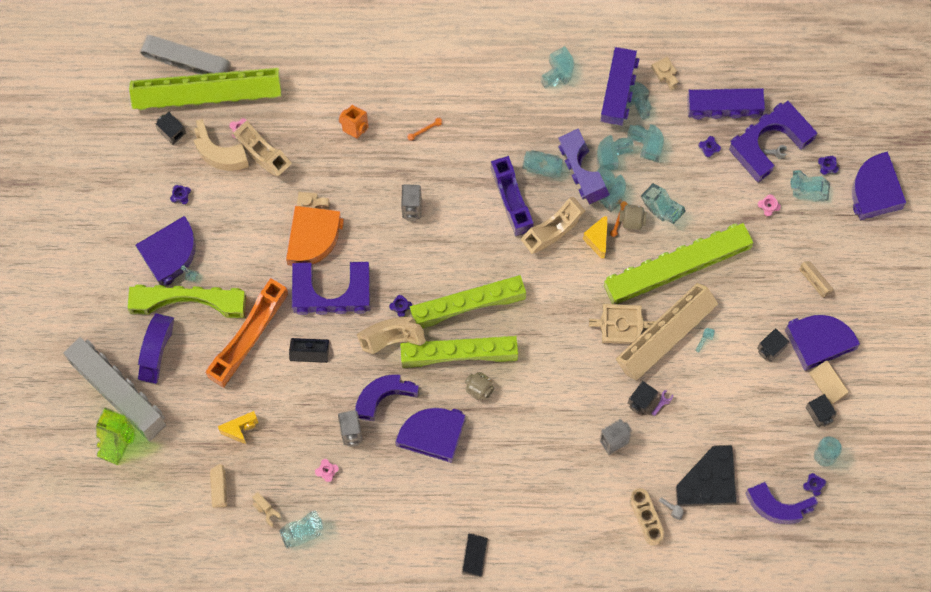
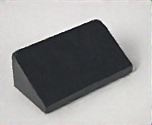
M291 338L289 347L290 361L328 362V339Z
M468 533L462 574L482 577L488 538Z

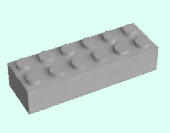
M79 337L63 352L68 362L149 442L166 426L163 421L165 417L160 409L155 405L151 407L152 404L148 401L149 399L142 392L138 394L135 385L128 378L124 380L125 378L121 375V371L116 366L111 367L112 365L108 362L109 360L101 352L98 354L95 346L88 339L84 341Z

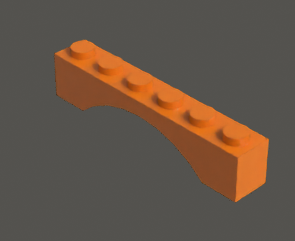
M272 278L269 279L237 334L215 357L205 373L208 379L223 388L227 385L289 295L285 286Z

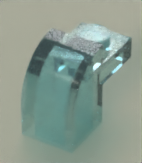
M564 46L549 55V63L553 69L541 75V84L544 88L553 87L560 80L566 85L572 78L574 61L572 55Z
M635 82V85L630 87L633 95L631 103L627 102V107L635 105L642 120L649 118L650 110H652L648 100L649 90L643 84Z
M650 124L649 130H645L640 125H630L627 139L644 144L640 157L658 163L664 144L662 132L653 124Z
M612 135L600 142L596 157L599 173L618 169L617 155L633 152L634 144L632 138H620L614 142Z
M601 166L597 171H599L610 195L599 200V202L611 213L623 201L626 183L621 174L614 178V174L609 169Z
M801 170L793 171V177L790 181L793 197L812 202L828 201L830 182L823 176L808 177Z
M654 183L641 195L646 207L661 221L667 220L675 224L686 212L684 206L671 200L667 191Z
M312 511L301 520L287 523L279 532L287 549L317 538L321 535L320 531L324 528L317 511Z

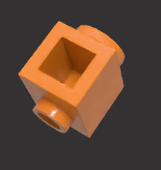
M354 105L343 110L340 114L339 123L342 124L343 132L355 138L360 137L369 128L367 112Z

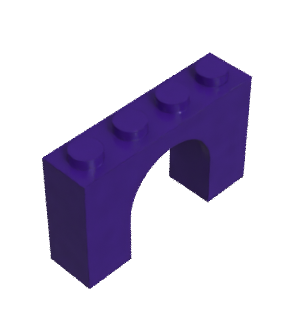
M789 100L783 104L781 102L776 105L772 113L769 115L768 113L764 114L756 125L751 124L746 128L743 135H737L730 141L729 151L757 183L771 174L775 166L758 145V138L763 133L772 130L783 132L800 150L813 142L817 136L816 130Z
M350 262L349 287L343 295L334 299L323 298L314 291L312 263H292L293 312L298 315H307L308 312L324 315L327 312H335L336 314H346L347 312L364 314L366 311H370L369 262Z

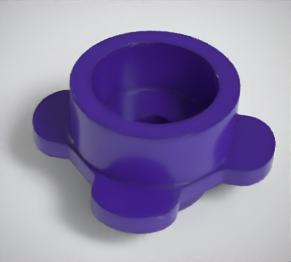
M709 136L705 141H700L698 145L706 157H711L721 150V146L715 142V137Z
M835 156L820 157L818 159L822 175L838 172L839 168L836 166Z
M182 185L173 186L172 196L170 197L171 202L187 204L191 189Z
M398 295L393 303H390L389 308L395 311L399 317H404L405 312L410 309L412 303L407 301L403 295Z
M810 473L807 482L803 484V489L805 491L809 490L814 496H819L822 487L826 485V481L816 476V474Z

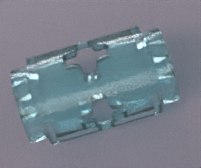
M536 150L526 151L523 169H526L527 172L543 174L553 178L555 176L560 177L564 159L558 155L546 154ZM543 160L547 161V165H544L543 168H541L539 162L542 163Z
M834 437L823 438L814 450L815 461L821 466H831L841 454V443Z

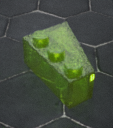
M106 407L96 423V438L100 439V442L96 444L100 448L97 452V457L118 466L128 445L133 443L136 434L126 416Z

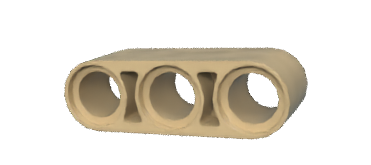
M636 488L630 497L631 507L645 541L649 545L656 546L663 539V528L648 492L643 488ZM641 495L645 501L638 503L635 501L634 496ZM649 513L652 516V520L645 521L641 515ZM649 532H658L659 538H650Z

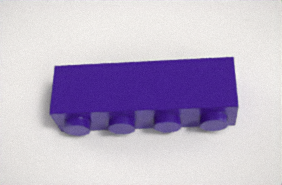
M614 48L601 112V122L623 126L624 119L628 120L629 109L626 107L627 102L631 103L633 92L630 91V87L635 85L636 75L633 72L634 69H638L640 58L636 57L637 50Z
M764 88L689 90L687 95L688 118L703 119L704 117H712L713 119H720L722 117L738 119L744 116L759 118L763 116L765 110Z

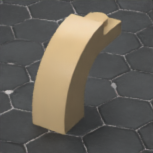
M203 119L196 121L197 128H194L197 139H194V143L199 155L206 163L214 168L225 171H235L249 167L242 144L227 148L216 146L208 137Z
M245 121L232 133L243 145V149L272 175L279 176L292 164L280 149L270 146L248 121Z
M574 196L570 197L551 218L540 225L530 228L521 238V241L531 254L539 252L568 233L579 222L578 219L585 212V209Z
M411 317L384 320L369 326L357 334L362 351L372 354L397 342H409L417 345H422L426 342L422 327L416 324L415 319Z

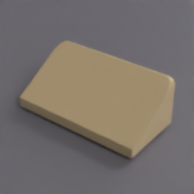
M804 261L801 264L800 272L822 298L833 292L832 286L810 261Z
M827 360L809 372L822 394L827 396L831 404L839 401L849 393Z
M219 464L210 470L213 508L227 506L225 468L222 464Z

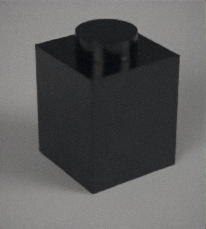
M170 112L161 115L155 123L158 132L172 145L186 134L185 127Z
M775 328L759 343L757 347L758 353L762 358L768 359L771 362L788 346L789 340Z
M642 380L628 400L630 409L644 415L656 399L658 391Z
M825 394L808 402L805 407L817 427L830 425L834 422L833 419L837 414Z

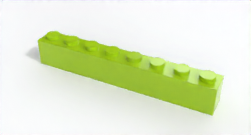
M279 68L133 80L130 81L129 93L132 109L145 110L152 107H180L186 104L200 105L208 102L220 103L222 101L236 102L242 99L276 98L281 96Z
M735 223L730 225L725 231L721 232L719 230L712 233L706 239L699 238L689 246L682 245L672 253L665 252L653 261L648 259L642 262L641 266L636 268L633 266L623 271L624 273L619 275L612 274L604 281V288L611 303L618 305L750 250L754 242L745 224L738 225Z

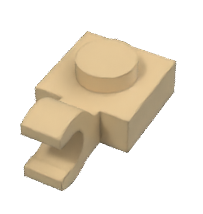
M668 56L651 64V68L660 82L665 80L670 90L678 87V80L674 76L677 71Z
M298 192L296 206L329 210L330 202L329 198L318 199L317 193Z
M259 492L252 496L254 501L252 505L259 513L263 511L266 514V522L269 526H274L270 518L276 516L280 520V514L273 510Z

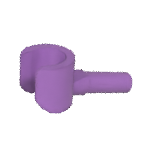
M667 390L662 392L660 402L651 412L652 415L655 416L665 404L667 405L671 402L673 395L669 399L664 397Z

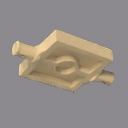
M603 304L601 319L589 318V327H600L602 343L632 344L641 336L642 330L648 329L655 321H643L641 305Z

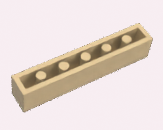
M696 283L615 359L628 377L636 381L641 378L679 340L683 339L693 327L697 326L707 314L713 311L718 302L709 288Z

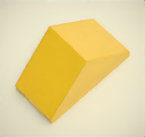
M603 216L583 234V240L603 259H605L608 216Z

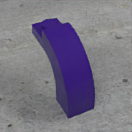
M156 313L151 319L140 350L138 380L154 384L158 382L163 351L173 332L174 317Z
M386 375L373 380L362 390L357 399L355 410L358 412L359 419L375 421L377 407L387 396L402 395L418 398L419 385L411 381L401 383V375Z
M766 482L748 488L745 492L753 509L766 520L777 524L786 525L801 522L803 519L801 513L803 512L806 515L815 511L814 508L818 504L815 496L796 504H783L772 496Z

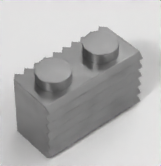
M403 184L401 197L402 218L407 221H416L421 218V186Z
M354 410L338 413L343 444L348 445V447L358 446L363 441L358 412Z
M619 419V421H615L612 425L602 429L599 441L607 454L610 455L629 443L632 430L626 421L623 422L622 419Z

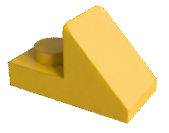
M254 411L219 425L218 429L221 435L246 444L241 430L252 429L259 422Z

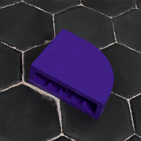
M888 151L872 156L865 161L854 179L852 185L853 211L855 215H858L859 220L901 210L906 204Z
M185 216L135 244L159 285L163 286L172 284L177 277L188 269L196 251L195 236Z
M812 315L800 320L795 318L788 322L785 329L804 371L819 366L826 360L831 361L857 350L860 345L855 333L847 324L828 315Z
M443 408L421 410L404 422L396 438V447L452 463L466 421V415L457 409H452V411Z

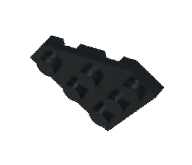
M732 445L712 446L676 485V503L678 506L733 505L737 503Z

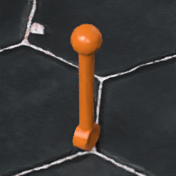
M436 118L432 124L415 133L408 134V139L412 141L417 135L428 129L440 126L442 119Z
M626 201L620 203V210L624 211L625 206L628 205ZM620 212L617 217L615 226L613 230H611L610 235L612 237L617 236V228L620 223Z

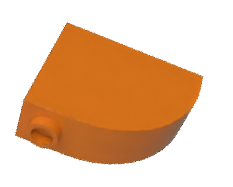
M295 206L286 257L287 265L292 266V263H312L313 265L331 253L338 240L339 229L343 230L344 218H341L340 211Z

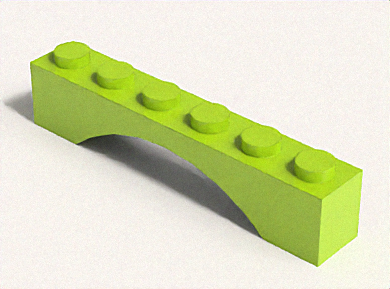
M521 275L410 306V314L415 319L416 324H419L424 329L464 312L488 306L508 305L525 300L526 290Z
M137 284L135 287L129 286L127 309L130 314L150 315L157 309L169 304L195 302L210 306L226 318H245L246 294L240 288L223 290L220 287L204 289L199 286H194L192 289H187L183 286L165 288L163 285L146 287L145 285Z
M517 336L426 341L422 345L400 343L402 368L423 367L430 364L457 360L518 361Z

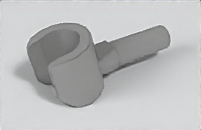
M780 145L777 149L772 150L761 149L764 154L775 155L778 159H783L787 155L780 152V150L785 151L787 149L785 145Z
M661 497L659 502L673 510L671 516L681 520L683 516L682 507L674 506Z

